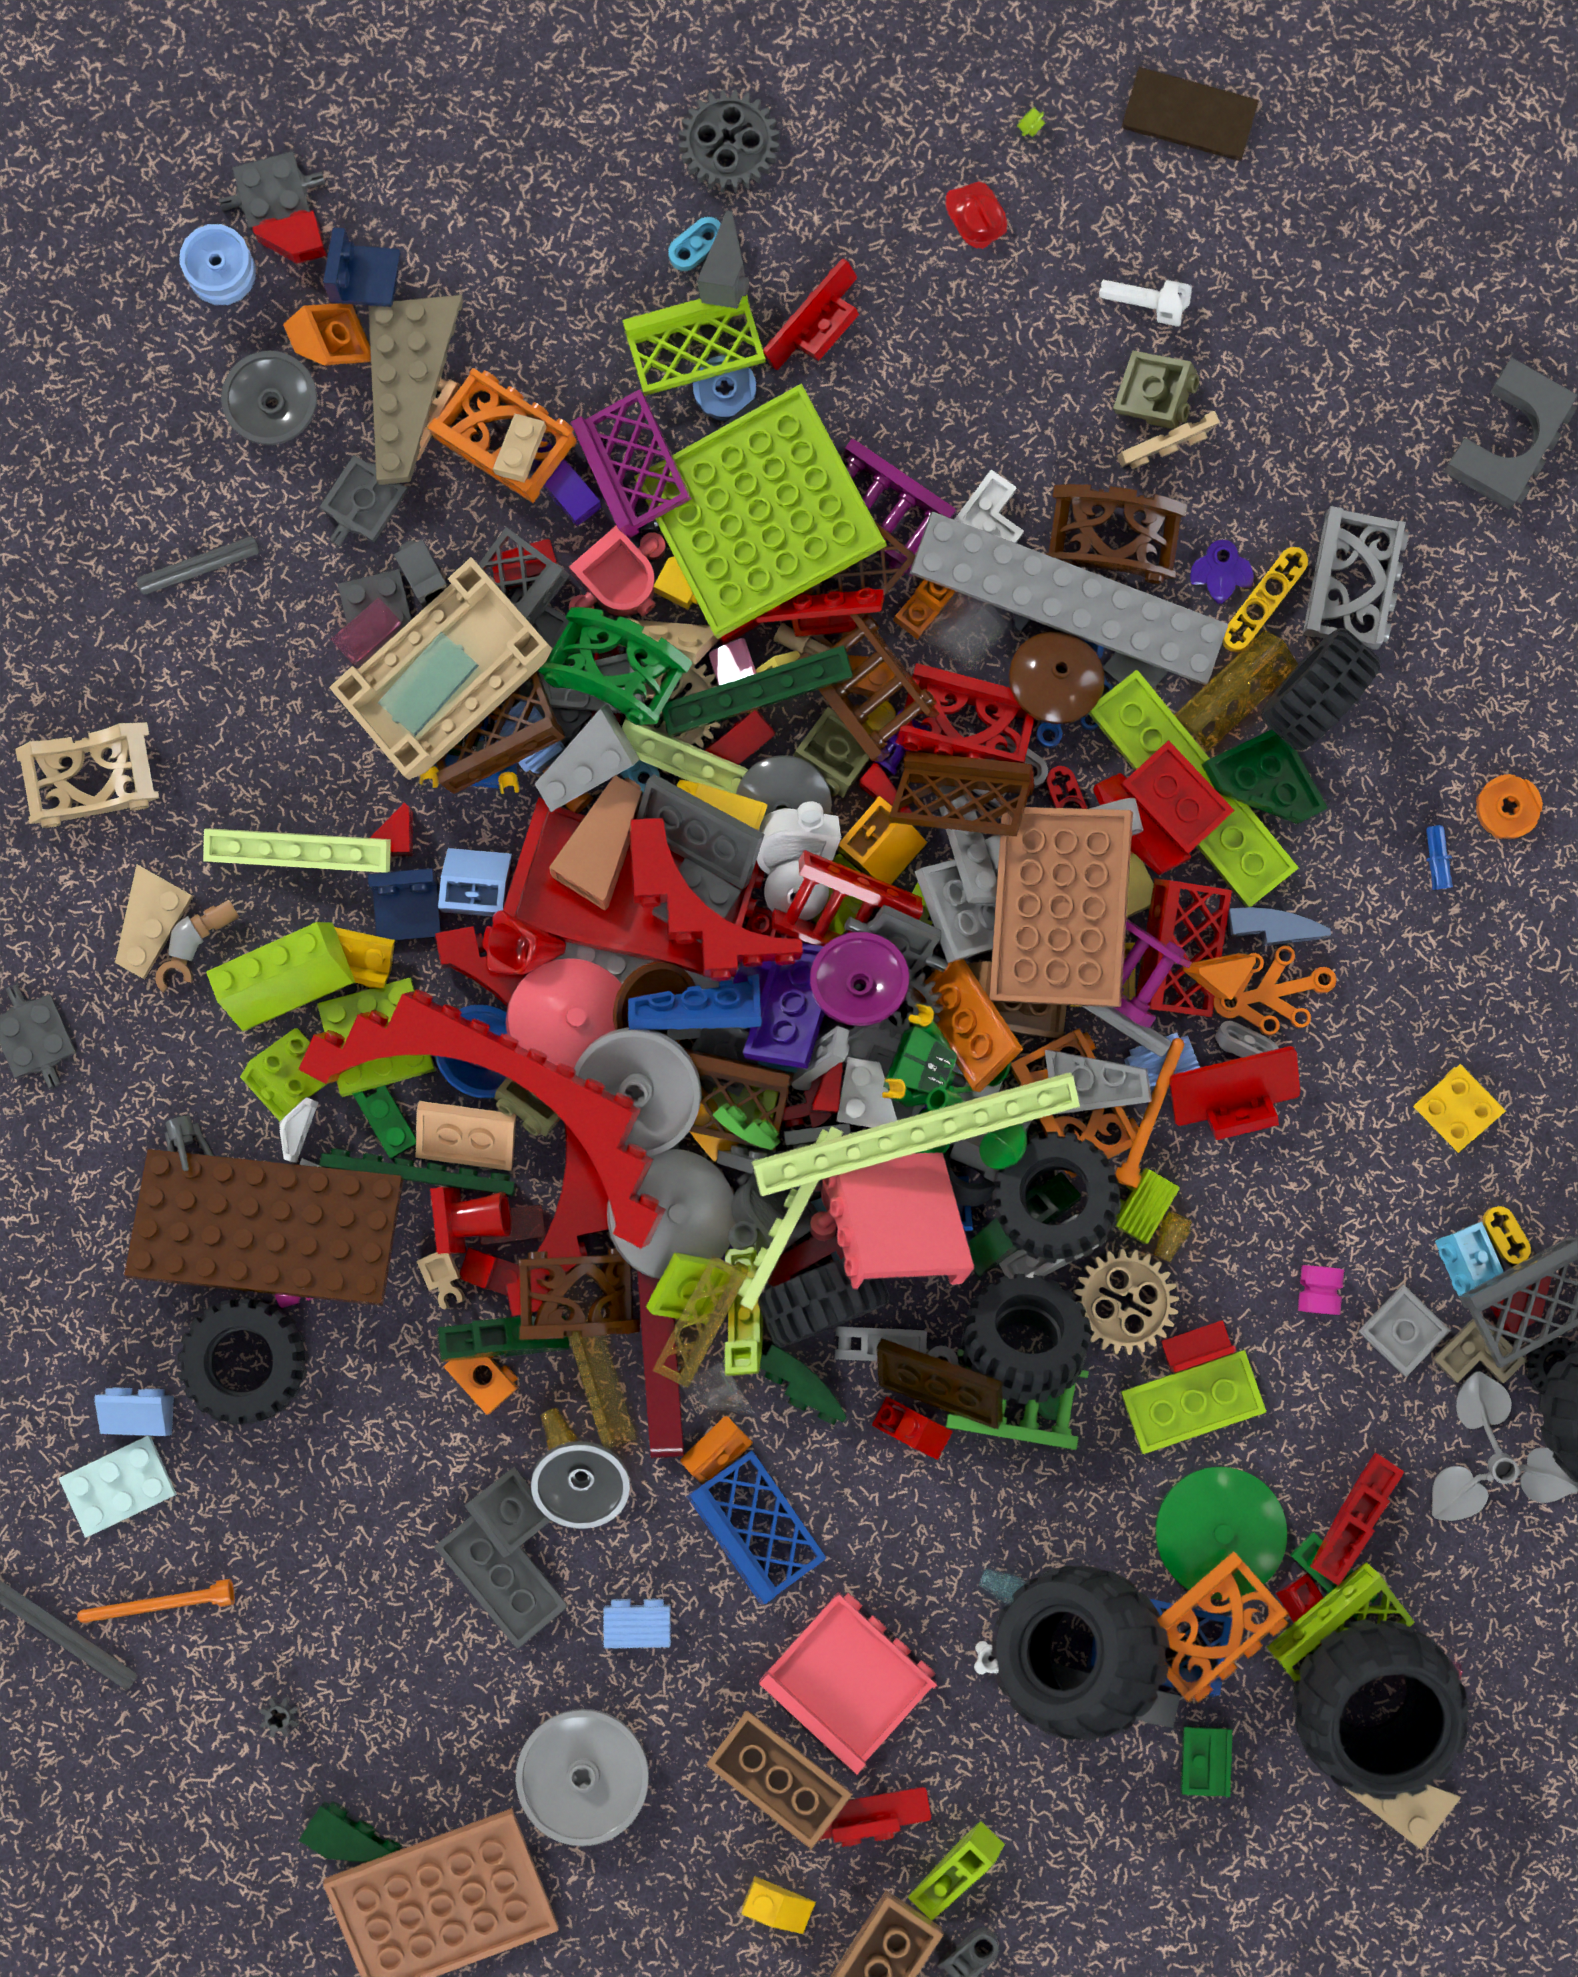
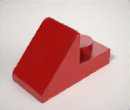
M468 1248L460 1270L461 1277L458 1279L507 1295L505 1285L513 1283L519 1278L520 1266Z

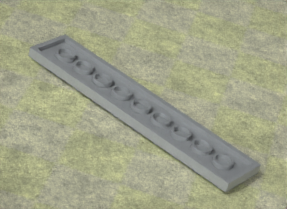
M932 512L929 516L909 573L1203 685L1209 682L1228 624L935 512Z

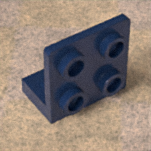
M333 228L323 280L330 303L391 307L393 305L401 258L400 250L396 248L354 246V243L349 241L345 228Z
M432 868L368 874V885L373 891L376 936L401 941L435 938V933L441 932L437 874Z

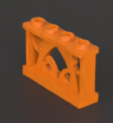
M472 368L468 378L438 418L434 417L427 428L434 439L531 503H534L541 494L539 492L570 449L577 444V440L572 433L574 429L561 418H558L557 421L550 418L548 411L538 403L533 402L530 405L523 400L524 396L513 387L509 386L505 389L499 385V380L490 372L484 370L481 373ZM479 391L489 393L491 398L487 403H482L480 398H478L477 405L480 411L474 413L470 407V399ZM500 401L507 404L505 406H499ZM464 409L468 417L464 418L456 425H454L452 428H450V426L453 424V422ZM514 414L545 421L547 427L545 433L554 435L556 444L549 452L536 453L534 459L543 462L530 479L526 478L525 483L495 475L493 467L501 447L492 454L487 452L490 447L491 438L485 423L501 419H513ZM479 427L483 437L480 441L473 442L471 437L474 434H478L475 428ZM541 441L539 448L547 446L549 444L548 441Z
M1080 1028L1012 1062L1010 1070L1018 1085L1023 1086L1048 1079L1047 1069L1029 1072L1026 1066L1045 1056V1050L1060 1052L1065 1047H1073L1079 1051L1081 1056L1096 1059L1092 1052L1096 1047L1088 1032L1082 1034ZM1126 1105L1111 1107L1114 1114L1103 1115L1104 1108L1093 1109L1087 1126L1080 1120L1070 1116H1061L1054 1119L1053 1115H1048L1037 1119L1046 1137H1048L1047 1132L1057 1131L1059 1136L1065 1137L1064 1127L1067 1124L1075 1125L1083 1132L1079 1136L1077 1131L1074 1130L1078 1140L1083 1141L1087 1139L1094 1143V1146L1102 1150L1108 1159L1131 1148L1139 1129L1134 1118L1128 1119L1122 1109ZM1113 1122L1121 1130L1120 1140L1114 1145L1101 1143L1094 1135L1098 1130L1102 1135L1111 1136L1112 1134L1107 1132L1106 1127L1107 1124ZM1065 1171L1069 1180L1078 1176L1075 1173Z
M1235 1552L1231 1553L1157 1618L1159 1625L1167 1631L1170 1648L1178 1651L1173 1660L1172 1667L1169 1666L1167 1678L1187 1702H1191L1193 1699L1198 1703L1213 1691L1210 1687L1211 1683L1218 1677L1223 1681L1238 1669L1235 1664L1236 1661L1244 1654L1248 1659L1263 1647L1260 1640L1269 1632L1274 1637L1288 1625L1285 1618L1289 1616V1613ZM1239 1569L1258 1592L1249 1593L1241 1597L1233 1574ZM1218 1592L1223 1597L1221 1602L1230 1598V1603L1217 1607L1211 1603V1597L1214 1593ZM1250 1600L1265 1602L1269 1609L1267 1620L1261 1624L1253 1623L1251 1616L1253 1613L1260 1611L1254 1608L1244 1610L1243 1604ZM1197 1605L1208 1612L1216 1614L1232 1610V1629L1228 1645L1219 1647L1192 1645L1198 1634V1620L1193 1612ZM1181 1622H1187L1191 1626V1633L1186 1642L1181 1641L1186 1633L1181 1634L1177 1629ZM1244 1628L1253 1632L1254 1634L1241 1645ZM1185 1655L1192 1656L1188 1662L1190 1673L1195 1665H1200L1203 1669L1202 1676L1195 1682H1187L1180 1675L1179 1666ZM1226 1658L1212 1670L1209 1659Z

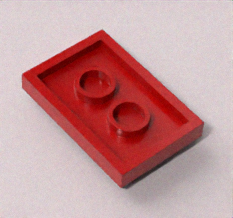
M1169 740L1120 784L1132 798L1136 799L1138 805L1185 855L1191 852L1235 811Z

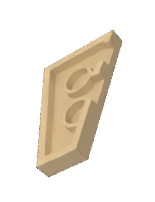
M1213 411L1204 415L1205 417L1198 423L1192 425V422H1188L1168 432L1169 434L1164 437L1159 435L1122 451L1117 456L1121 467L1130 465L1132 469H1136L1149 463L1148 457L1159 453L1162 458L1178 451V444L1188 441L1191 446L1207 439L1206 433L1220 423L1216 412Z
M627 618L643 626L644 630L642 633L657 642L661 637L668 641L695 665L720 639H717L710 626Z
M137 864L115 963L145 979L170 938L171 930L180 921L194 896Z
M1429 1784L1426 1785L1428 1790L1413 1797L1408 1793L1399 1794L1396 1800L1374 1799L1367 1793L1362 1796L1345 1789L1420 1850L1423 1849L1461 1798L1459 1795L1441 1790Z

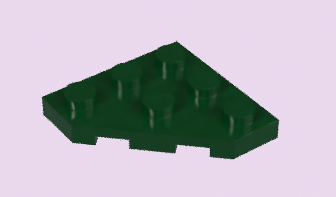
M1272 729L1201 764L1214 789L1219 794L1295 824H1299L1328 809L1297 751Z

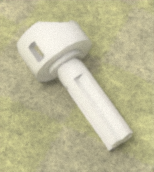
M1103 280L1099 296L1104 299L1156 309L1157 322L1181 326L1182 312L1190 304L1192 287L1188 284L1166 280L1159 292L1154 289Z

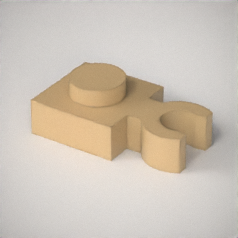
M436 1252L416 1261L428 1290L439 1289L438 1303L443 1310L449 1308V1303L446 1299L449 1293H453L456 1296L458 1303L465 1301L463 1291L453 1283V1280L461 1276L451 1254H437Z

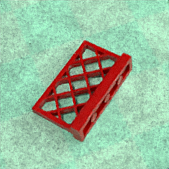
M1154 878L1146 932L1165 945L1171 941L1181 948L1194 938L1201 951L1191 960L1186 953L1183 955L1192 963L1198 962L1204 957L1207 960L1222 957L1232 890ZM1180 889L1188 890L1195 900L1184 910L1179 904ZM1197 891L1205 893L1200 896ZM1213 894L1221 895L1219 908L1211 914L1204 901ZM1199 907L1206 919L1195 928L1188 915ZM1180 921H1183L1190 933L1178 942L1173 935L1174 927ZM1211 925L1215 932L1214 940L1206 946L1199 933ZM1151 945L1148 946L1142 956L1136 997L1164 956L1163 953ZM1182 966L1174 974L1171 970L1168 972L1148 1003L1151 1010L1212 1017L1215 996L1197 981L1188 990L1184 991L1177 981L1185 974ZM1170 985H1173L1179 997L1170 1005L1162 1004L1164 991ZM1198 989H1201L1205 995L1203 1009L1195 1008L1189 999Z

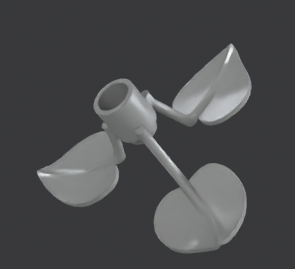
M1481 1371L1473 1373L1461 1386L1456 1400V1410L1460 1421L1465 1427L1477 1429L1484 1425L1486 1434L1495 1452L1488 1461L1489 1473L1478 1474L1473 1478L1470 1470L1463 1466H1450L1442 1470L1435 1478L1432 1487L1433 1517L1439 1520L1454 1521L1477 1514L1483 1509L1488 1500V1491L1482 1484L1478 1483L1479 1481H1492L1495 1479L1499 1483L1509 1484L1516 1480L1521 1471H1524L1520 1478L1521 1488L1527 1497L1533 1501L1549 1503L1578 1492V1482L1573 1481L1557 1465L1552 1457L1554 1452L1549 1448L1533 1449L1528 1454L1527 1465L1521 1464L1519 1466L1510 1455L1502 1453L1490 1424H1500L1507 1419L1512 1406L1511 1398L1507 1390L1499 1382Z

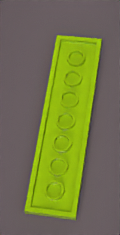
M1135 670L1101 697L1097 705L1089 713L1134 770L1139 768L1169 740L1213 787L1201 765L1210 758L1138 670ZM1221 795L1235 811L1196 847L1245 907L1248 908L1263 898L1299 869V867L1247 804Z

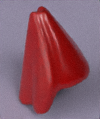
M503 910L497 911L493 915V926L486 927L483 937V947L487 952V967L495 973L507 975L526 974L562 956L566 951L565 941L519 920Z

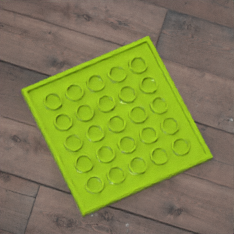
M802 383L672 455L692 499L656 518V521L717 639L887 546ZM664 459L650 467L649 471L662 475L666 460ZM640 474L634 476L636 482L638 481ZM647 476L641 491L654 496L660 480ZM666 482L661 498L670 500L681 493L676 484ZM646 499V501H647V503H648V505H649V507H650L652 501Z

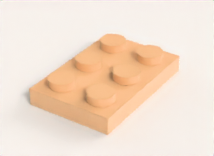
M419 1101L416 1122V1158L512 1171L516 1115L507 1116L498 1111Z

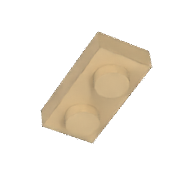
M514 414L493 467L495 475L525 483L547 428L545 421Z

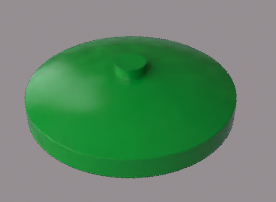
M1223 1466L1208 1467L1183 1477L1166 1494L1157 1513L1155 1540L1159 1556L1167 1571L1178 1583L1188 1590L1192 1589L1233 1552L1241 1558L1264 1585L1274 1575L1283 1559L1287 1544V1524L1278 1499L1261 1480L1236 1468ZM1239 1569L1233 1574L1241 1597L1256 1590ZM1218 1592L1214 1593L1211 1599L1223 1598L1222 1594Z

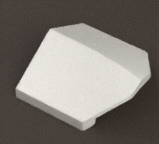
M305 1098L279 1122L285 1160L297 1163L319 1102Z

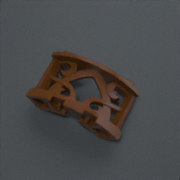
M1087 484L1054 485L1052 497L1056 499L1049 553H1046V555L1077 567L1107 569L1145 577L1144 581L1152 584H1163L1165 579H1176L1177 572L1173 570L1181 517H1186L1188 504L1157 494L1145 498L1144 495L1137 497V490L1110 486L1109 492H1105L1104 489L1096 491L1092 489L1091 485ZM1070 505H1072L1075 522L1067 525ZM1094 506L1103 508L1104 514L1102 516L1088 520L1087 517L1095 516V513L1092 512ZM1115 508H1122L1127 524L1140 536L1122 548L1112 550L1100 539L1092 527L1099 526L1109 520ZM1136 512H1142L1145 515V519L1141 520V524L1148 525L1147 528L1134 520ZM1165 518L1163 536L1161 537L1156 533L1160 529ZM1079 530L1081 533L1075 535L1070 540L1069 545L1076 542L1080 545V550L1074 553L1063 552L1066 532ZM1151 540L1161 545L1158 566L1146 560L1148 553L1153 554L1155 557L1157 556L1155 547L1149 543ZM1092 547L1099 555L1088 554ZM1136 553V560L1126 559Z
M608 1248V1255L548 1258V1251L528 1252V1258L518 1259L521 1300L520 1340L564 1338L573 1336V1331H580V1337L640 1332V1319H633L632 1266L623 1259L616 1248ZM593 1263H604L602 1271ZM565 1264H576L566 1273L560 1266ZM543 1268L549 1271L550 1277L548 1280L536 1279L541 1287L550 1289L547 1295L531 1291V1270ZM584 1274L590 1276L604 1293L592 1304L588 1314V1322H585L584 1313L576 1302L563 1298L568 1289ZM531 1299L542 1301L534 1324H532ZM558 1304L566 1306L570 1310V1316L567 1320L562 1318V1313L566 1309L557 1308ZM602 1306L606 1311L605 1317L601 1315Z

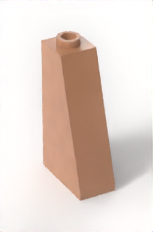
M615 775L549 867L552 878L605 911L610 905L630 845V819H637L643 797L641 787L635 781L627 777L623 780Z

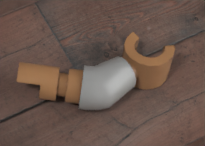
M230 900L217 907L214 905L204 910L205 915L201 917L197 914L192 918L189 916L183 918L171 930L168 955L172 956L171 961L163 963L158 968L155 978L157 987L163 993L168 989L165 976L171 969H179L184 975V981L193 982V975L187 966V961H192L198 945L204 942L203 938L210 935L209 930L214 928L217 931L239 918Z

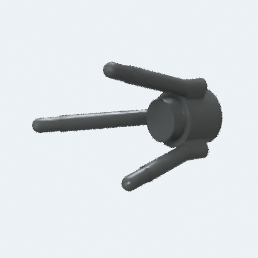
M181 1116L165 1122L167 1132L164 1134L167 1142V1151L175 1152V1147L178 1148L183 1171L189 1170L185 1146L194 1142V1136L204 1154L214 1156L201 1133L199 1123L192 1124L190 1116Z

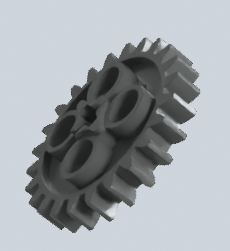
M724 90L720 92V99H715L709 93V103L705 104L702 100L698 99L697 106L699 110L689 108L688 115L690 119H682V127L686 129L678 132L679 139L683 141L678 144L679 152L684 153L681 156L682 163H691L688 166V173L691 175L698 172L697 182L699 184L707 178L710 190L716 183L720 184L722 193L725 192L727 185H731L736 193L740 183H743L744 187L748 190L750 189V179L755 180L757 183L761 182L760 171L769 175L770 166L767 163L776 164V155L772 153L779 152L780 149L779 143L775 142L780 139L779 131L773 130L776 127V119H768L770 116L769 108L760 111V99L751 104L749 93H746L742 99H738L737 90L733 91L731 98H727ZM728 116H736L740 119L735 124H728L724 121ZM748 124L752 126L750 128L744 129V127ZM704 134H710L715 137L710 143H704L699 140ZM727 137L730 141L734 139L735 143L731 144L729 141L724 143V138ZM753 139L759 144L755 148H747L743 143ZM714 153V156H712L711 158L706 157L707 155H711ZM723 158H730L734 161L729 167H723L718 164Z

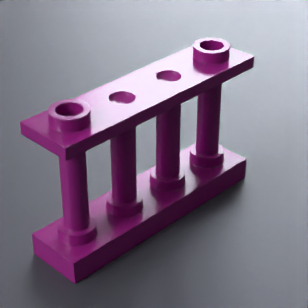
M852 438L845 447L844 456L848 458L846 460L848 463L846 468L851 478L853 479L857 472H862L863 469L874 476L872 478L874 482L862 497L868 510L884 489L888 490L890 487L899 493L898 498L900 500L881 525L891 534L910 507L914 508L917 505L925 511L924 516L926 518L906 544V547L916 554L930 514L935 512L954 519L957 509ZM885 550V560L890 562L888 564L889 568H900L907 560L903 553L899 554L894 550ZM881 551L875 552L879 556H881ZM911 564L905 573L912 578L913 575L909 574L912 567Z
M1126 919V929L1139 938L1124 959L1122 986L1149 945L1163 953L1164 956L1138 996H1133L1130 1000L1122 994L1121 1007L1113 1008L1138 1025L1150 1028L1156 1019L1154 1015L1148 1012L1150 1008L1148 1003L1175 962L1187 968L1190 967L1192 962L1183 957L1186 951L1171 941L1165 945Z

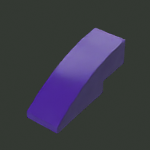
M543 437L541 441L547 442V440ZM549 443L545 447L538 448L537 452H549L553 447ZM534 459L530 472L534 474L543 461ZM564 459L543 486L576 527L602 508L600 500Z

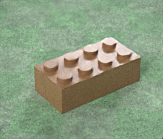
M750 1711L744 1713L706 1764V1766L810 1849L814 1847L853 1794Z
M886 1890L830 1977H917L942 1938V1927Z

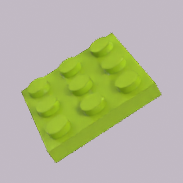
M406 978L385 984L384 988H371L317 1003L324 1032H327V1030L337 1032L345 1037V1042L357 1015L371 1012V1010L387 1015L389 1017L388 1022H390L401 995L407 992H415L412 979ZM399 1055L368 1061L342 1072L337 1084L340 1095L345 1097L352 1095V1093L370 1090L436 1070L432 1055Z

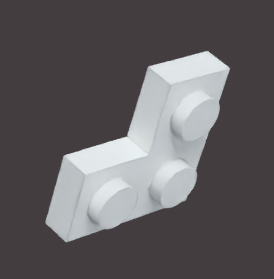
M990 470L954 520L1017 543L1024 534L1021 528L999 514L1016 492L1017 487L993 470Z

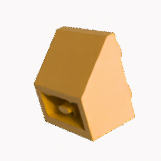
M879 796L839 842L837 850L866 875L892 885L927 844V841L912 825L890 823L889 815L892 806Z

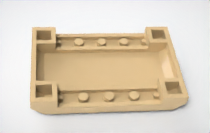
M472 557L448 578L451 584L358 670L352 666L329 687L408 780L427 772L546 662L552 650V647Z

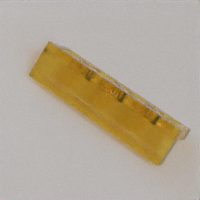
M1264 630L1189 700L1175 716L1186 729L1192 732L1200 746L1208 752L1286 679L1297 667L1298 663L1281 638ZM1282 655L1286 664L1277 672H1272L1274 662ZM1256 678H1262L1260 688L1255 693H1249L1251 683ZM1233 700H1239L1237 710L1231 715H1226L1228 705ZM1211 721H1216L1214 731L1206 738L1201 730Z
M712 1255L654 1365L653 1371L687 1388L689 1387L747 1277L749 1266L739 1261L733 1266ZM714 1267L730 1274L726 1283L717 1288H713L709 1277ZM705 1284H707L708 1290L701 1292ZM711 1296L714 1305L710 1313L698 1317L695 1308L696 1301ZM692 1311L694 1318L687 1320L690 1312ZM696 1324L699 1334L695 1342L684 1345L680 1335L682 1328ZM677 1339L679 1346L672 1348ZM681 1352L684 1362L678 1373L663 1366L667 1356Z
M573 1331V1336L568 1337L602 1446L610 1449L614 1446L636 1440L637 1436L605 1336L580 1337V1331Z

